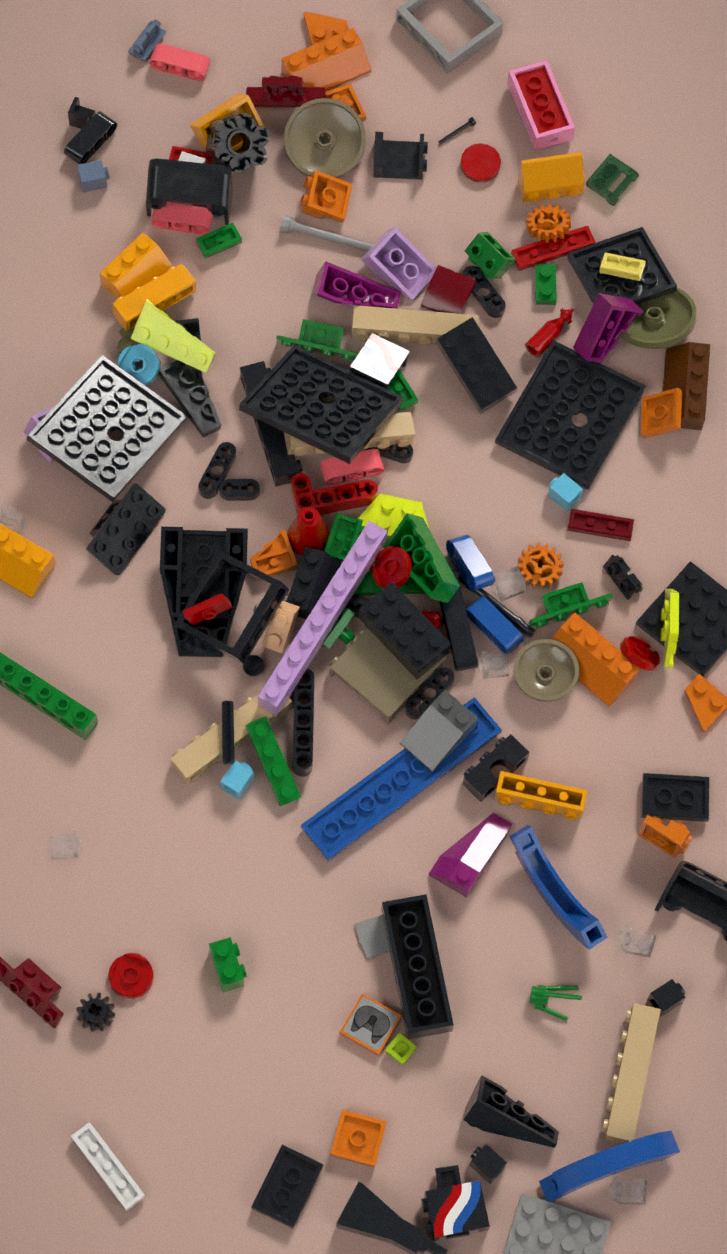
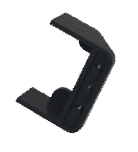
M158 158L149 161L146 192L147 216L151 217L152 209H161L166 206L167 201L207 205L208 211L212 215H224L225 225L229 224L233 198L232 170L229 167Z
M680 861L654 910L658 912L662 905L665 909L672 912L681 910L683 907L721 927V934L724 940L727 941V882L690 862Z

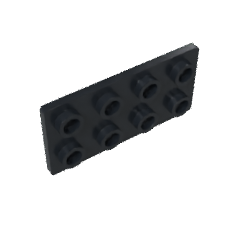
M134 483L122 499L114 500L96 523L89 533L94 538L88 544L86 550L113 574L119 575L163 516L166 509L142 487Z

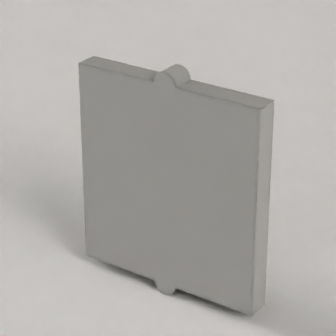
M382 915L354 925L359 937L358 943L362 945L367 959L390 952Z

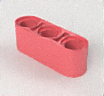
M159 43L155 45L149 65L162 72L196 81H203L211 61L205 55Z
M167 202L165 207L158 210L153 209L151 224L161 229L205 235L210 232L213 215L204 207Z
M378 449L361 451L350 464L336 457L320 462L325 485H336L369 478L384 472Z

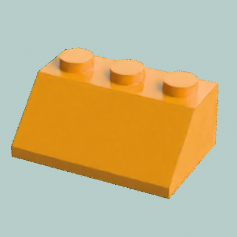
M237 93L190 124L198 142L205 150L210 123L233 112L248 113L252 115L250 118H254L257 125L264 127L248 95ZM235 134L231 139L230 145L234 151L242 146L243 140L240 134Z
M582 152L522 160L518 178L522 201L534 203L543 199L554 200L563 196L574 197L583 194L585 181Z
M141 233L100 272L101 285L116 298L124 297L130 294L136 287H142L149 283L152 278L166 273L173 265L158 244L146 234Z
M0 524V580L32 598L56 565L54 554Z

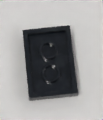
M643 773L641 818H646L649 815L659 819L708 822L709 777Z
M282 1144L251 1209L294 1229L324 1164Z

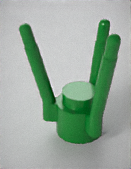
M538 985L532 986L529 1003L535 1004L534 1009L542 1010L566 1021L568 1020L567 1016L545 1007L543 1004H548L549 997L581 1000L582 996L550 992L578 990V986Z

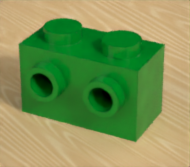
M479 232L464 250L469 256V260L482 269V273L489 279L502 278L516 260L489 232Z
M231 937L209 943V951L222 993L243 987V978L247 977L244 964L239 965L237 959L240 956L237 943L233 944Z

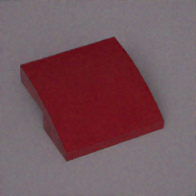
M438 265L425 292L421 306L434 312L463 314L476 280Z

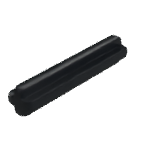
M222 701V758L225 765L235 763L233 701Z

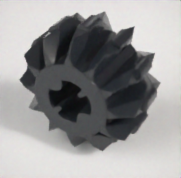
M90 993L88 994L89 1001L81 999L80 1003L82 1006L76 1008V1011L80 1013L77 1016V1020L84 1021L82 1023L84 1029L90 1025L91 1032L95 1031L96 1026H99L100 1031H104L103 1024L107 1026L112 1024L108 1018H115V1013L112 1012L115 1008L114 1004L109 1003L110 999L108 996L101 1000V993H97L96 998L93 999ZM93 1009H97L99 1012L98 1016L94 1015Z

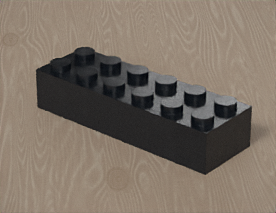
M427 894L382 902L381 911L407 1039L452 1032L454 1024Z

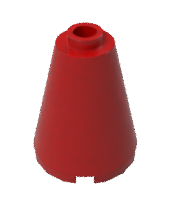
M313 507L303 508L293 520L287 532L292 550L298 555H303L305 546L324 551L329 535L326 523L319 512Z

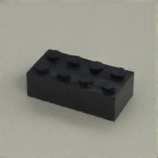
M473 317L437 338V346L480 414L517 391V386Z
M393 582L359 609V619L416 679H419L450 652L451 643Z

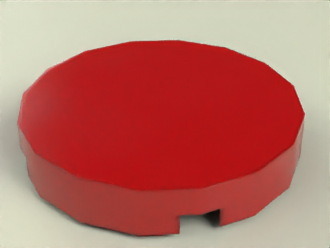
M473 144L462 153L461 170L472 181H490L500 171V154L488 144Z
M395 546L384 548L378 553L375 559L377 561L372 568L375 582L383 588L393 582L397 588H400L408 580L411 573L412 564L410 556L405 550Z
M629 636L628 638L625 637L620 643L622 654L638 668L653 671L660 664V657L657 651L652 652L650 644L641 638Z
M127 953L113 961L109 968L108 978L111 988L117 995L123 998L134 999L143 996L149 991L153 984L154 973L151 964L145 957L136 953Z

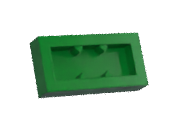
M348 608L343 610L321 645L322 647L330 649L337 638L346 645L354 640L355 634L346 628L349 621L355 615Z

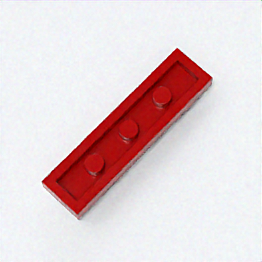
M587 225L569 231V234H564L563 239L557 237V242L549 239V242L546 243L544 239L540 242L513 249L511 255L516 259L514 262L518 271L533 267L535 264H542L567 256L568 252L596 242Z

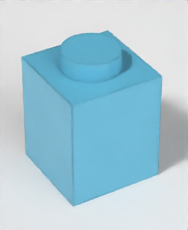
M565 473L559 478L555 477L548 486L550 487L548 496L566 511L582 496L583 488Z
M235 760V763L231 765L220 781L221 789L239 800L254 779L253 769L244 762L240 764Z

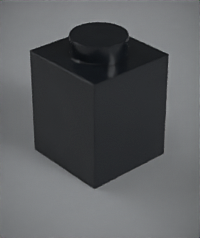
M671 979L651 992L648 1000L654 1008L661 1009L660 1017L684 1002L686 998L684 996L685 990L680 983H675Z
M487 1144L482 1149L478 1147L470 1156L472 1158L470 1166L489 1184L496 1179L507 1165V1162Z

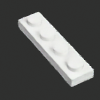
M90 1122L71 1135L73 1141L126 1211L145 1198L144 1193Z

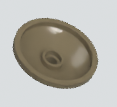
M539 639L528 643L519 651L514 662V678L518 687L528 697L537 701L553 702L566 697L574 689L579 677V664L571 649L563 643L552 639ZM547 673L549 677L543 678L541 674Z

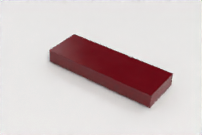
M571 509L567 531L631 542L634 519Z

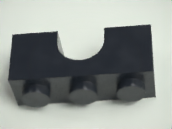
M512 734L507 738L502 737L495 744L496 748L492 752H485L479 759L480 763L475 767L473 765L470 766L463 774L462 784L480 802L497 788L498 780L490 771L493 767L504 766L513 773L528 759L529 751Z

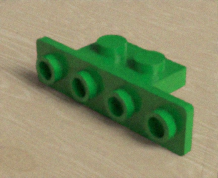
M303 319L299 339L280 335L276 337L277 340H281V345L292 347L293 343L300 344L304 350L313 351V348L322 349V354L333 356L334 352L341 353V358L354 360V357H357L359 354L340 349L344 328Z
M583 582L543 594L541 599L547 614L531 619L528 624L530 627L536 626V628H541L548 625V621L556 619V622L569 618L568 615L575 612L577 615L588 612V608L594 606L597 609L609 605V601L613 598L612 593L589 600Z

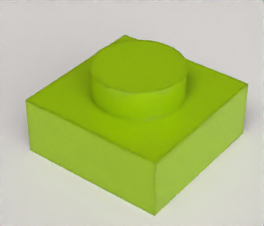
M399 1033L385 1049V1053L403 1066L416 1051L417 1046Z

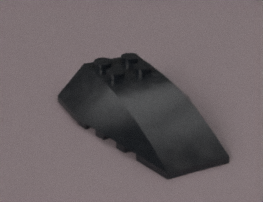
M161 526L160 573L180 657L223 658V653L183 633L175 626L178 615L186 607L190 595L198 587L200 578L207 572L211 560L217 555L219 550L247 564L248 529L226 528V531H205ZM228 564L207 600L216 595L223 594L230 600L232 608L216 614L212 619L203 620L191 626L227 644L246 573Z

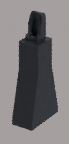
M358 1182L336 1222V1227L339 1229L391 1243L409 1254H417L418 1252L424 1254L425 1250L431 1254H446L448 1251L427 1239L426 1231L402 1219L361 1182Z

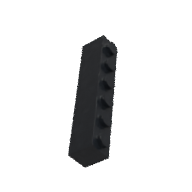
M264 361L240 367V378L246 396L271 371L270 367L266 368ZM253 417L275 487L291 483L292 477L297 473L303 472L300 460H296L294 454L288 455L284 432Z

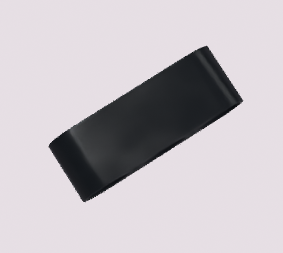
M97 112L67 144L64 154L78 164L86 163L115 132L117 122L103 112Z

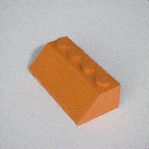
M354 27L281 58V71L284 77H302L306 87H324L326 91L371 72L364 45Z
M576 613L559 628L552 640L559 641L571 649L579 664L578 681L608 707L617 700L639 675L640 668L628 661L619 649Z

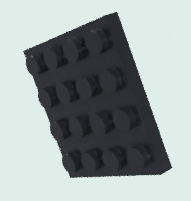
M643 227L567 253L568 261L593 304L599 293L628 298L638 305L677 291V284ZM610 253L644 260L645 267L640 281L600 273L604 254Z
M690 561L666 589H674L679 592V635L674 655L696 673L704 677L727 651V589ZM665 590L636 621L637 626L663 646L664 641H661V628L664 626V621H661V609L664 608Z

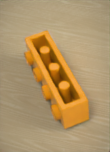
M183 264L176 267L173 266L166 273L152 278L149 283L142 287H136L130 294L117 298L112 303L113 315L125 331L128 332L135 328L146 300L151 301L159 310L164 311L195 293L196 281Z
M501 771L494 800H498L503 805H520L525 810L538 809L547 815L560 814L564 815L566 819L576 820L577 818H582L588 790Z

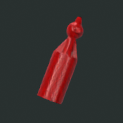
M560 309V318L547 321L525 343L527 351L533 356L539 357L550 346L551 342L561 335L564 322L569 324L572 322L574 309Z

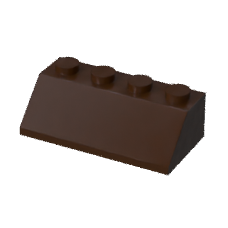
M688 342L668 348L665 352L663 391L674 388L682 390L681 428L702 430L705 422L710 344Z

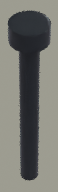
M473 117L469 118L467 123L439 140V144L441 145L468 126H474L476 124Z

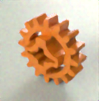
M551 204L546 208L544 205H541V209L533 208V213L529 212L528 218H526L527 232L531 233L532 238L537 236L539 242L542 239H545L546 243L549 242V239L557 242V237L563 239L564 234H569V228H571L570 214H566V209L560 210L559 205L555 208H552Z
M537 543L536 548L530 544L528 551L523 549L522 556L518 557L517 571H521L519 578L525 577L524 584L527 585L531 582L534 589L536 585H540L542 590L545 584L551 588L553 581L558 583L559 576L563 574V569L561 568L564 566V561H559L562 555L555 554V547L551 550L548 549L547 543L544 547Z

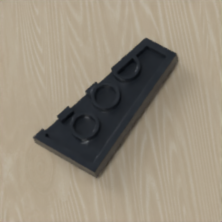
M179 360L159 369V376L202 438L221 429L220 419L213 402H211L209 390L204 383L201 370Z

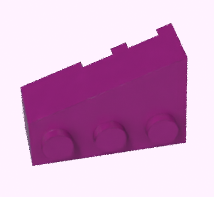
M599 293L573 349L587 361L602 363L618 343L616 341L624 330L626 332L631 327L629 326L630 322L636 315L640 316L643 310L631 299Z

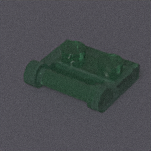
M609 154L586 181L585 186L605 198L610 205L615 206L621 194L632 182L638 179L639 174L621 160ZM622 173L625 174L626 177L613 193L608 189Z

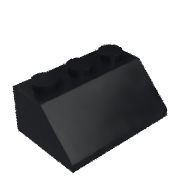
M306 546L287 599L288 603L300 607L297 617L303 619L308 618L342 564L328 553Z

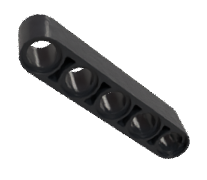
M454 569L452 572L460 585L457 571ZM459 586L448 603L439 601L448 641L451 643L450 650L456 672L478 668L477 654L461 587Z
M309 668L306 669L301 678H308L310 682L307 684L298 682L294 688L293 771L301 777L309 775L313 768L314 673ZM306 698L310 702L304 705L299 703V700ZM307 719L309 723L307 725H300L298 721ZM307 740L309 744L300 746L298 741ZM303 760L308 762V766L300 767L297 763Z

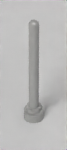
M287 215L283 216L280 231L286 233L289 231L293 232L294 230L365 251H369L374 245L296 223V220Z

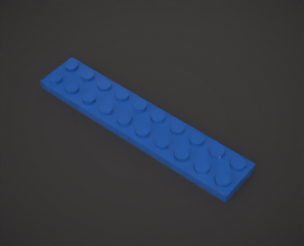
M475 697L464 704V706L478 718L477 727L433 772L406 749H403L301 824V829L327 861L346 849L502 732V729Z

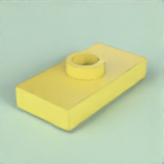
M605 253L600 266V273L640 281L645 261Z

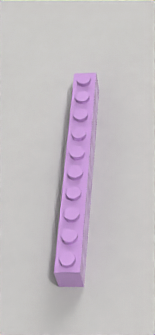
M368 521L258 695V706L276 716L279 714L374 563L378 553L387 542V530Z

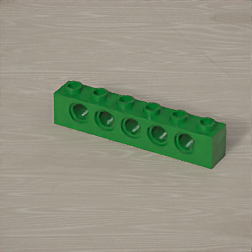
M0 652V685L86 740L98 724L97 714Z

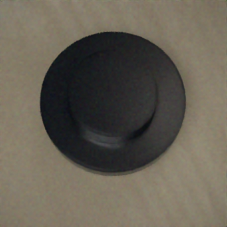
M250 655L245 664H243V670L249 676H258L264 670V661L257 655Z

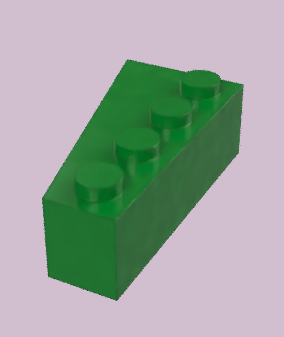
M407 513L383 548L395 546L405 550L411 558L410 576L431 599L448 603L460 585L425 520L422 517Z

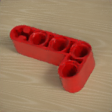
M297 473L291 480V492L297 514L305 508L301 506L302 503H309V507L315 508L320 515L369 506L376 499L378 493V486L372 480H362L317 490L312 489L311 480L307 474ZM297 484H304L305 487H304V488H298V487H296V485H297ZM348 494L352 498L344 499L342 496ZM322 499H330L331 502H330V503H323L321 500H322Z

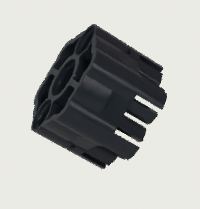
M233 112L230 115L213 120L209 125L206 145L207 155L218 164L229 167L232 172L238 174L243 173L242 170L246 171L252 165H263L267 161V158L264 157V155H267L264 146L269 141L266 138L271 137L270 131L257 125L254 118H250L252 115L248 113ZM238 133L242 137L243 143L240 149L234 151L230 143L232 137Z

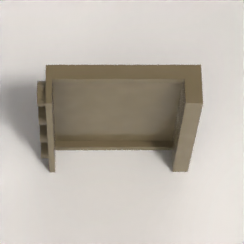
M365 626L359 632V637L354 642L350 641L344 648L345 652L340 657L336 656L330 662L329 675L332 677L335 674L380 712L382 720L389 724L425 682L446 664L447 656L419 679H416Z

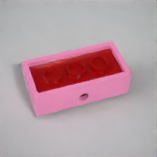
M548 61L510 70L507 84L534 151L573 140L575 127Z

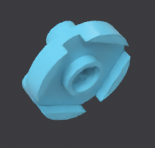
M144 344L126 347L121 352L118 358V366L147 386L158 376L161 361L152 348ZM142 360L143 368L136 371L134 363Z

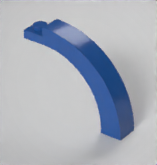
M526 825L509 836L516 849L515 854L531 882L565 928L589 950L608 938L599 919L588 912L563 883L544 853L532 827Z
M672 1131L660 1132L631 1140L585 1157L552 1172V1175L540 1180L539 1183L546 1201L553 1202L582 1187L614 1174L645 1164L663 1161L680 1153Z

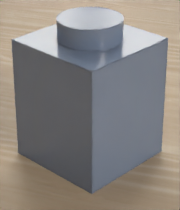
M102 160L77 165L83 193L107 188L106 180L110 179L108 168H103Z

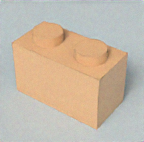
M285 601L281 602L268 624L262 647L279 653L285 651L289 645L300 609L299 606Z

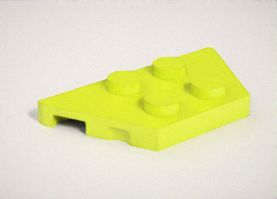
M379 494L358 518L363 520L362 526H366L368 521L387 530V539L391 537L407 513L422 517L428 526L422 502Z
M665 589L664 608L661 609V621H664V626L661 628V641H664V668H673V654L676 653L679 635V592L674 589Z

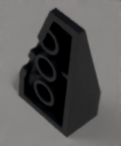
M481 1075L465 1107L464 1121L470 1126L477 1127L485 1132L552 1148L556 1147L559 1131L539 1115L528 1113L523 1107L525 1104L520 1100L517 1102L513 1101L506 1095L507 1090L501 1085Z

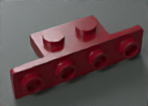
M273 75L262 77V87H247L246 95L250 97L254 107H300L311 100L326 98V89L324 87H306L302 77H278Z
M0 957V981L12 993L24 1001L29 1008L42 1017L46 1023L56 1028L64 1013L50 1000L60 992L62 987L29 958L14 969Z

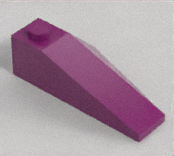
M327 261L324 262L316 274L313 292L316 296L338 304L397 309L401 294L398 290Z
M492 813L441 854L428 875L467 898L510 830L512 823Z

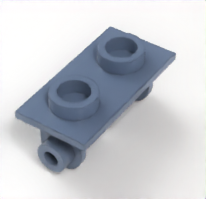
M156 19L150 21L128 50V53L146 61L154 50L155 45L160 42L166 33L165 30L160 28L161 23Z

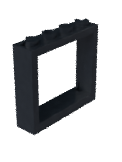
M219 550L217 555L211 560L207 572L200 578L195 592L190 595L184 610L207 600L228 564L269 584V589L233 648L193 628L192 624L184 617L183 611L178 615L175 626L183 633L245 664L289 589L281 581Z

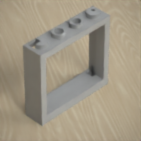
M408 0L396 9V21L447 74L502 35V19L495 15L485 2L481 0H463L489 27L450 54L411 14L429 0Z

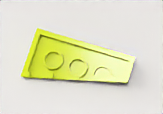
M145 301L131 339L205 373L209 372L216 352L198 338L192 336L184 327L177 324L165 312L154 306L151 301Z

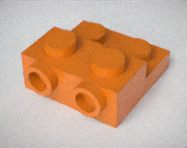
M315 170L310 176L305 178L303 187L307 189L306 193L301 196L299 205L303 206L302 212L319 219L325 216L342 223L346 217L352 184Z
M649 815L644 819L638 833L640 837L675 859L679 853L682 855L685 853L693 838L689 835L690 831L687 830V826L683 823L671 820L666 827L662 820Z

